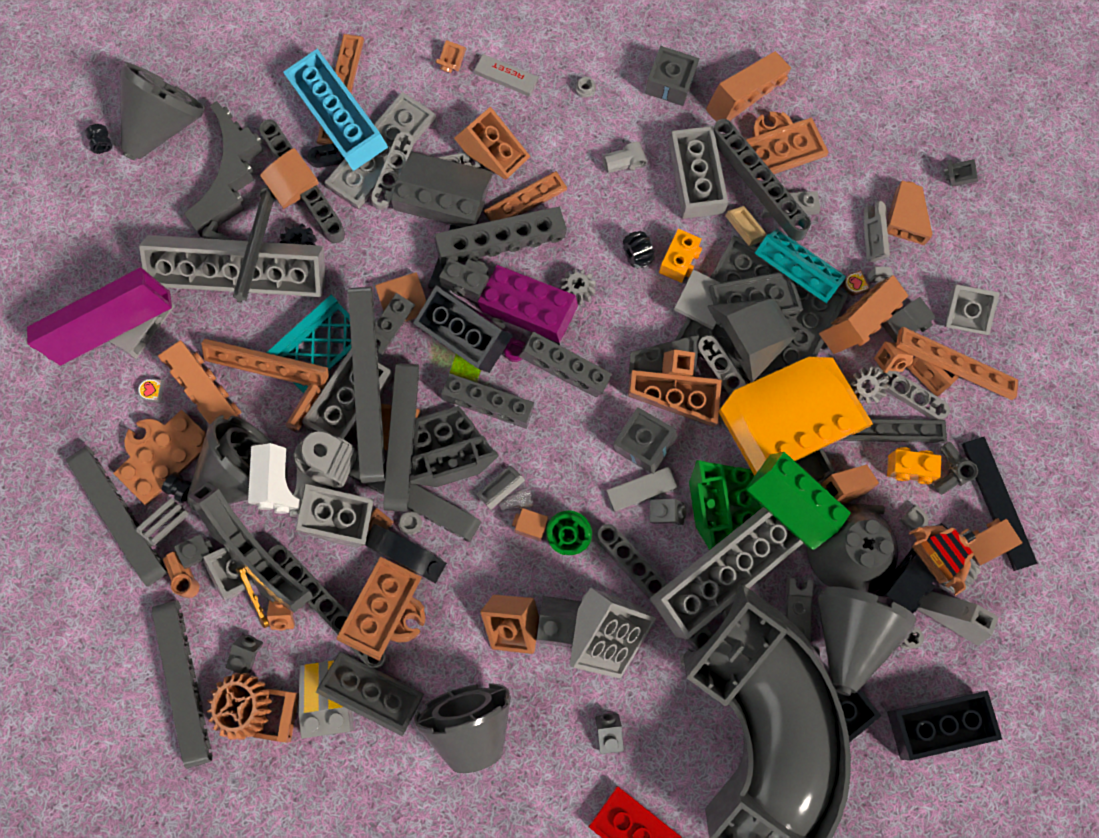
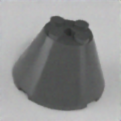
M843 504L851 514L836 534L814 550L807 547L808 560L815 575L826 586L845 587L871 593L882 587L890 579L898 561L897 540L892 528L880 514L862 505Z

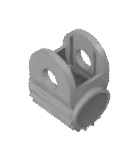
M313 432L295 448L293 459L298 470L311 477L314 482L327 487L342 488L358 454L350 443L340 437L331 436L325 432Z

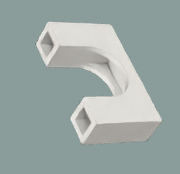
M271 443L251 446L248 503L258 505V509H274V513H290L291 517H298L305 484L329 489L327 486L314 482L311 477L305 475L297 468L296 489L292 495L285 479L286 448Z

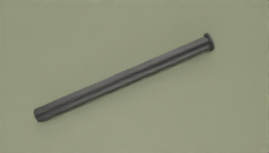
M264 187L260 191L261 199L233 292V298L237 299L239 303L242 300H247L272 205L276 200L268 187Z

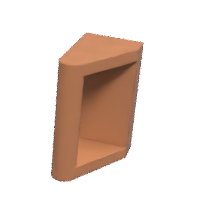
M914 357L912 364L907 366L937 397L960 377L955 374L950 377L942 368L918 357Z
M263 688V690L270 691L266 699L270 698V694L285 696L278 735L263 733L262 729L261 731H255L253 737L284 743L291 742L299 693Z

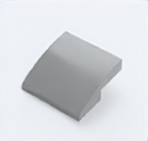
M693 269L673 310L713 330L716 321L708 309V305H713L709 286L720 282Z

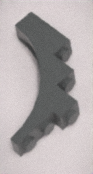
M218 101L210 106L222 130V162L209 190L194 206L184 213L200 237H202L204 228L209 226L213 220L220 226L244 210L241 204L244 200L237 191L254 181L251 175L253 170L248 161L263 152L260 145L263 142L256 132L252 133L248 127L242 129L237 121L233 122L231 120L233 116L226 106L222 108Z
M207 482L188 496L212 537L226 547L238 567L245 568L246 573L250 575L257 589L264 597L272 602L276 600L293 613L313 598L310 590L290 576L261 547L239 520L217 487Z

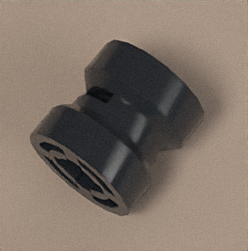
M93 124L86 128V137L90 140L89 147L93 153L101 154L112 149V143L108 138L109 133L106 126Z
M174 472L164 481L162 491L168 495H174V499L179 503H184L187 501L191 482L184 481L179 473Z

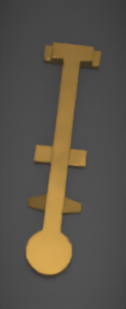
M237 567L236 571L256 610L259 621L263 628H267L269 622L264 616V610L260 607L258 597L254 594L247 579L245 568Z

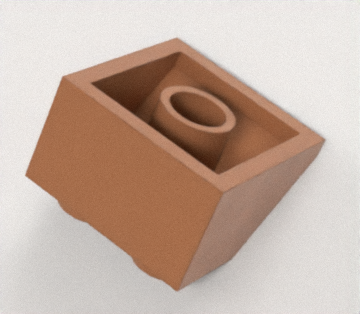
M492 595L480 611L492 650L533 654L535 652L539 625V614L535 599Z

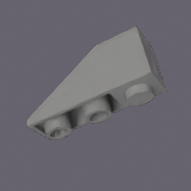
M932 591L927 596L923 595L919 600L921 603L918 608L919 611L977 646L992 636L999 618L978 604Z

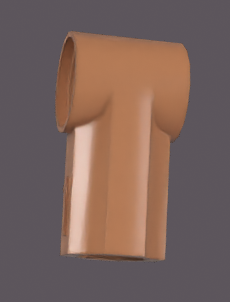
M177 552L167 554L163 561L171 579V590L181 597L193 598L199 592L200 587L198 581L194 579L190 567L184 569ZM189 581V587L182 592V585Z

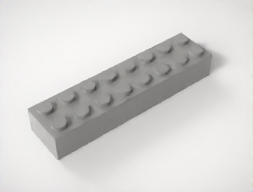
M148 235L139 245L142 268L165 288L234 292L248 241ZM262 242L249 293L321 297L326 287L324 246Z
M763 507L653 595L650 600L675 637L689 639L735 600L736 590L741 584L750 588L802 545L803 542Z

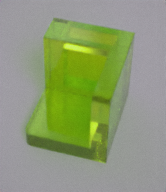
M455 354L449 373L477 383L481 370L458 354Z

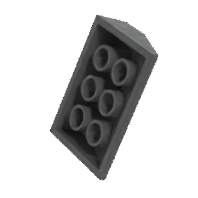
M411 152L395 185L391 198L395 211L459 227L476 225L479 223L493 172Z

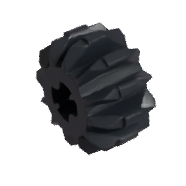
M293 223L291 229L285 227L286 233L280 234L282 241L279 243L315 245L317 238L313 235L310 227L306 228L303 223L297 227Z
M635 231L629 233L623 239L625 256L633 268H644L653 262L655 251L650 238L647 237L645 232Z

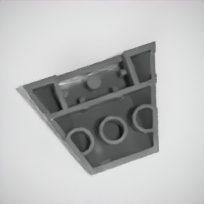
M774 298L708 305V309L717 325H723L743 362L740 365L751 383L796 337Z
M459 406L417 418L415 422L414 454L412 457L413 465L410 483L439 487L482 473L499 457V454L495 449L493 450L486 438L479 433L472 421Z

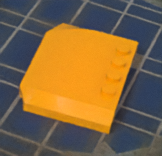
M807 357L742 386L732 392L718 411L754 476L770 454L785 452L794 461H797L873 425L835 360L830 357Z

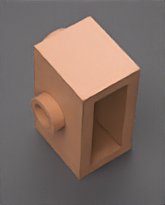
M998 518L986 525L987 530L980 533L977 529L972 532L976 540L968 546L974 554L972 559L978 566L1022 544V541L1007 519L1001 522Z

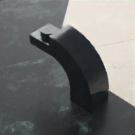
M373 524L366 537L365 546L405 566L435 584L447 564L420 546L376 524Z

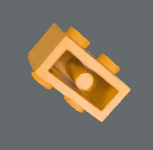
M678 229L661 264L659 274L683 283L685 276L689 278L694 268V265H691L694 258L698 260L703 249L699 246L702 238Z
M900 447L888 455L887 477H893L898 481L915 480L920 484H932L933 481L940 478L941 455H933L932 451L912 452L910 448Z

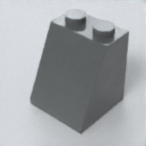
M543 596L536 643L572 648L577 611L582 601Z

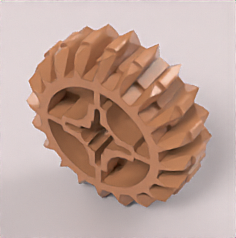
M234 673L232 676L224 677V682L216 683L218 689L210 691L214 697L207 701L212 705L206 712L212 713V717L208 721L215 723L213 730L220 731L219 736H228L230 740H244L247 737H253L255 731H261L263 729L261 723L268 722L265 714L272 712L267 708V704H270L272 700L266 699L270 691L263 690L266 683L258 682L259 677L251 676L249 673ZM241 686L245 688L249 692L250 696H245L244 692H241L239 687ZM229 716H233L235 721H238L239 726L235 725Z

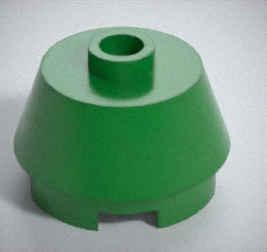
M566 510L555 514L550 519L546 528V536L550 546L557 553L576 555L583 552L589 546L592 539V529L590 523L582 514Z

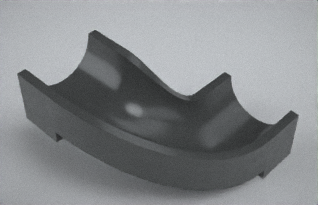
M741 584L736 590L733 606L717 632L700 649L694 652L688 649L683 656L686 678L724 706L729 704L735 711L743 728L744 744L740 765L705 808L709 838H833L843 816L851 778L849 735L840 701L819 655L807 637L784 614Z

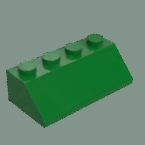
M785 452L770 454L745 488L747 493L811 550L816 549L836 534L851 514L849 510Z

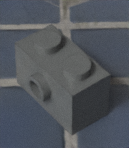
M450 258L439 276L442 287L452 291L457 296L466 297L477 303L489 281V276Z

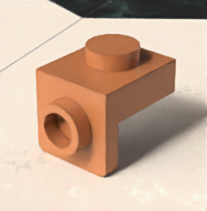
M446 40L440 59H436L435 63L441 65L440 69L448 73H452V70L458 72L467 48Z
M269 600L267 619L271 630L283 631L294 629L293 612L276 600L274 602Z

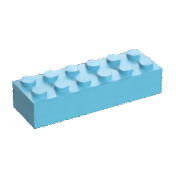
M318 48L283 72L353 171L388 148L380 132Z

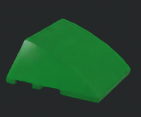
M696 460L689 480L695 527L709 550L763 508L760 503L745 491V488L754 477L751 469Z

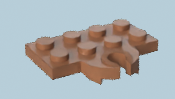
M783 111L782 113L769 112L768 119L774 124L772 127L766 126L764 123L765 117L763 114L760 115L753 126V137L746 139L773 174L821 159L829 153L812 117L792 123L790 117Z
M182 409L165 425L152 419L136 422L139 428L146 430L145 437L140 440L136 439L135 433L130 429L126 433L124 440L125 450L130 458L113 474L146 506L162 492V485L169 475L174 472L181 474L200 455L206 433Z
M380 556L336 640L380 661L390 640L400 643L416 638L421 631L418 628H409L406 625V620L414 619L421 626L425 624V608L419 600L412 597L422 577Z

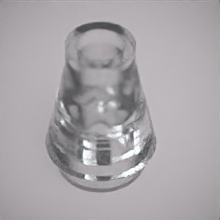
M523 488L506 496L500 501L501 510H522V508L529 510V508L534 507L531 489L525 490Z

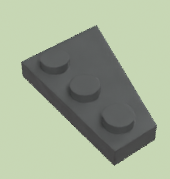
M699 335L630 351L629 374H631L632 370L662 373L664 353L675 349L695 353L693 375H691V377H695Z

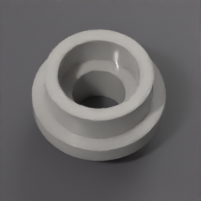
M582 77L576 83V92L581 97H591L596 91V84L590 77Z

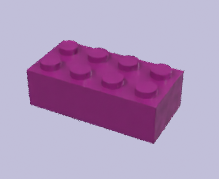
M499 265L494 269L478 300L483 313L527 331L535 332L557 343L561 342L578 308L576 295Z

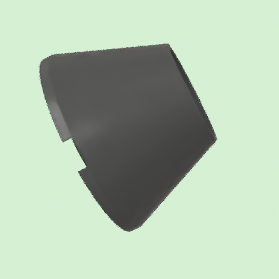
M489 683L490 688H478V684L461 687L432 699L425 704L426 709L421 714L420 711H417L415 714L414 723L418 731L454 772H477L492 766L502 757L511 699L507 687L495 683Z

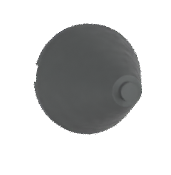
M126 62L120 70L121 149L124 151V156L135 160L136 158H143L202 117L205 107L177 86L173 87L163 81L162 77L142 67Z
M221 415L208 426L187 495L188 505L191 509L196 511L188 496L207 482L221 491L229 505L248 500L251 446L273 443L261 431L245 420L235 416H231L227 420L223 419L224 416ZM285 465V479L287 481V468Z
M826 587L824 593L823 590H820L818 607L833 686L836 687V692L850 696L851 693H856L914 631L916 617L913 613L895 602L888 606L878 601L879 596L856 589Z

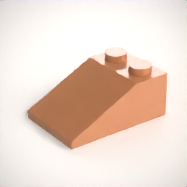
M491 106L454 137L455 141L468 156L505 180L531 157Z

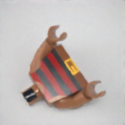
M924 526L910 531L909 535L913 534L916 537V542L912 546L939 584L948 582L945 586L947 588L952 586L955 590V596L966 589L965 581L971 567L970 559L974 556L968 546L976 540L972 531L965 529L959 534L955 528L946 529L943 526Z

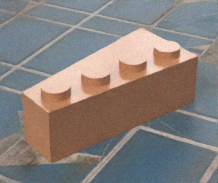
M774 51L719 83L706 111L716 122L720 119L731 121L764 95L770 93L776 86H782L788 80L787 75L791 67Z
M892 275L878 282L860 298L861 300L851 305L845 314L836 318L832 322L833 326L823 329L819 335L833 354L856 344L861 346L870 340L869 335L881 329V323L886 322L893 316L892 312L897 311L904 305L902 302L909 295L896 277Z
M180 340L158 355L160 360L171 369L169 372L182 387L184 386V392L194 404H197V409L209 425L221 415L224 416L223 419L227 420L231 416L240 418L241 410L234 402L230 404L226 399L229 394L222 385L218 387L215 384L216 376L210 368L204 369L202 363L205 361L197 351L193 353Z
M632 370L629 378L628 397L715 427L718 424L722 380Z

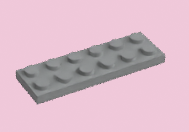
M402 92L374 124L388 148L355 171L351 169L344 159L324 182L325 186L357 209H360L375 188L397 134L408 132L413 136L415 143L436 119L435 113ZM407 139L401 141L399 151L403 152L408 141ZM394 156L390 161L396 166L401 158Z

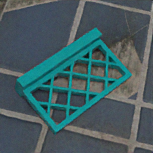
M777 228L764 238L755 252L760 258L825 303L829 301L847 277Z
M331 294L266 353L285 358L295 357L297 361L299 357H311V364H314V357L327 358L326 367L329 372L352 348L351 344L346 347V343H351V339H346L347 328H350V324H347V319L350 321V314ZM339 310L344 315V324H331V316ZM319 327H328V339L315 338V331ZM331 327L344 328V339H331ZM302 342H312L311 354L299 353V345ZM315 342H328L327 354H314ZM331 343H343V351L340 354H330ZM293 382L304 394L308 386L305 385L303 387L301 384Z

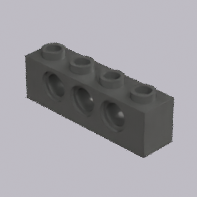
M532 332L519 355L520 358L594 397H598L604 392L612 373L535 332Z
M450 373L442 391L443 401L525 429L528 427L534 410V402Z

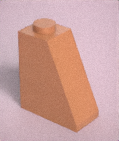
M903 180L898 185L887 219V232L889 235L921 245H925L930 240L932 229L922 186Z
M866 464L832 474L820 485L843 505L866 495L879 482Z

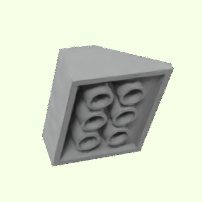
M590 588L583 596L582 603L577 611L570 666L621 679L657 618L636 603Z

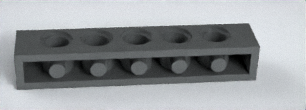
M559 206L435 233V245L441 266H444L449 258L456 262L468 259L475 261L480 257L488 255L494 257L506 251L516 252L524 247H538L546 242L557 243L565 238L567 228ZM538 227H544L547 230L541 231L538 229ZM523 231L526 233V235L522 236L519 235L517 232ZM504 236L506 239L499 240L496 237ZM481 240L484 241L485 244L479 245L476 243V241ZM462 245L465 248L459 250L455 246Z

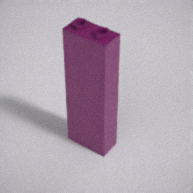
M140 267L27 326V344L61 366L172 309L170 291Z

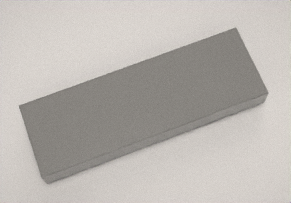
M667 467L654 472V474L651 473L608 489L606 493L613 511L617 512L675 490L677 485L670 468Z

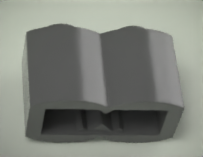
M919 297L895 313L882 326L897 343L898 331L902 327L914 332L921 330L923 333L933 326L931 321L936 316Z

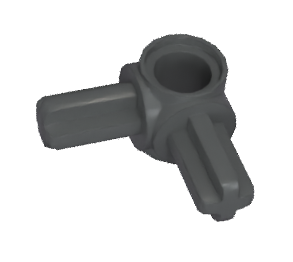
M947 442L940 447V451L951 464L948 470L949 474L934 484L935 490L940 495H943L956 485L962 486L968 481L974 480L978 475V468L967 457L963 458L952 442ZM962 466L968 469L969 474L967 477H963L960 473Z

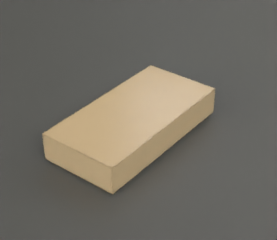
M745 206L727 211L725 217L748 246L762 242L767 236Z

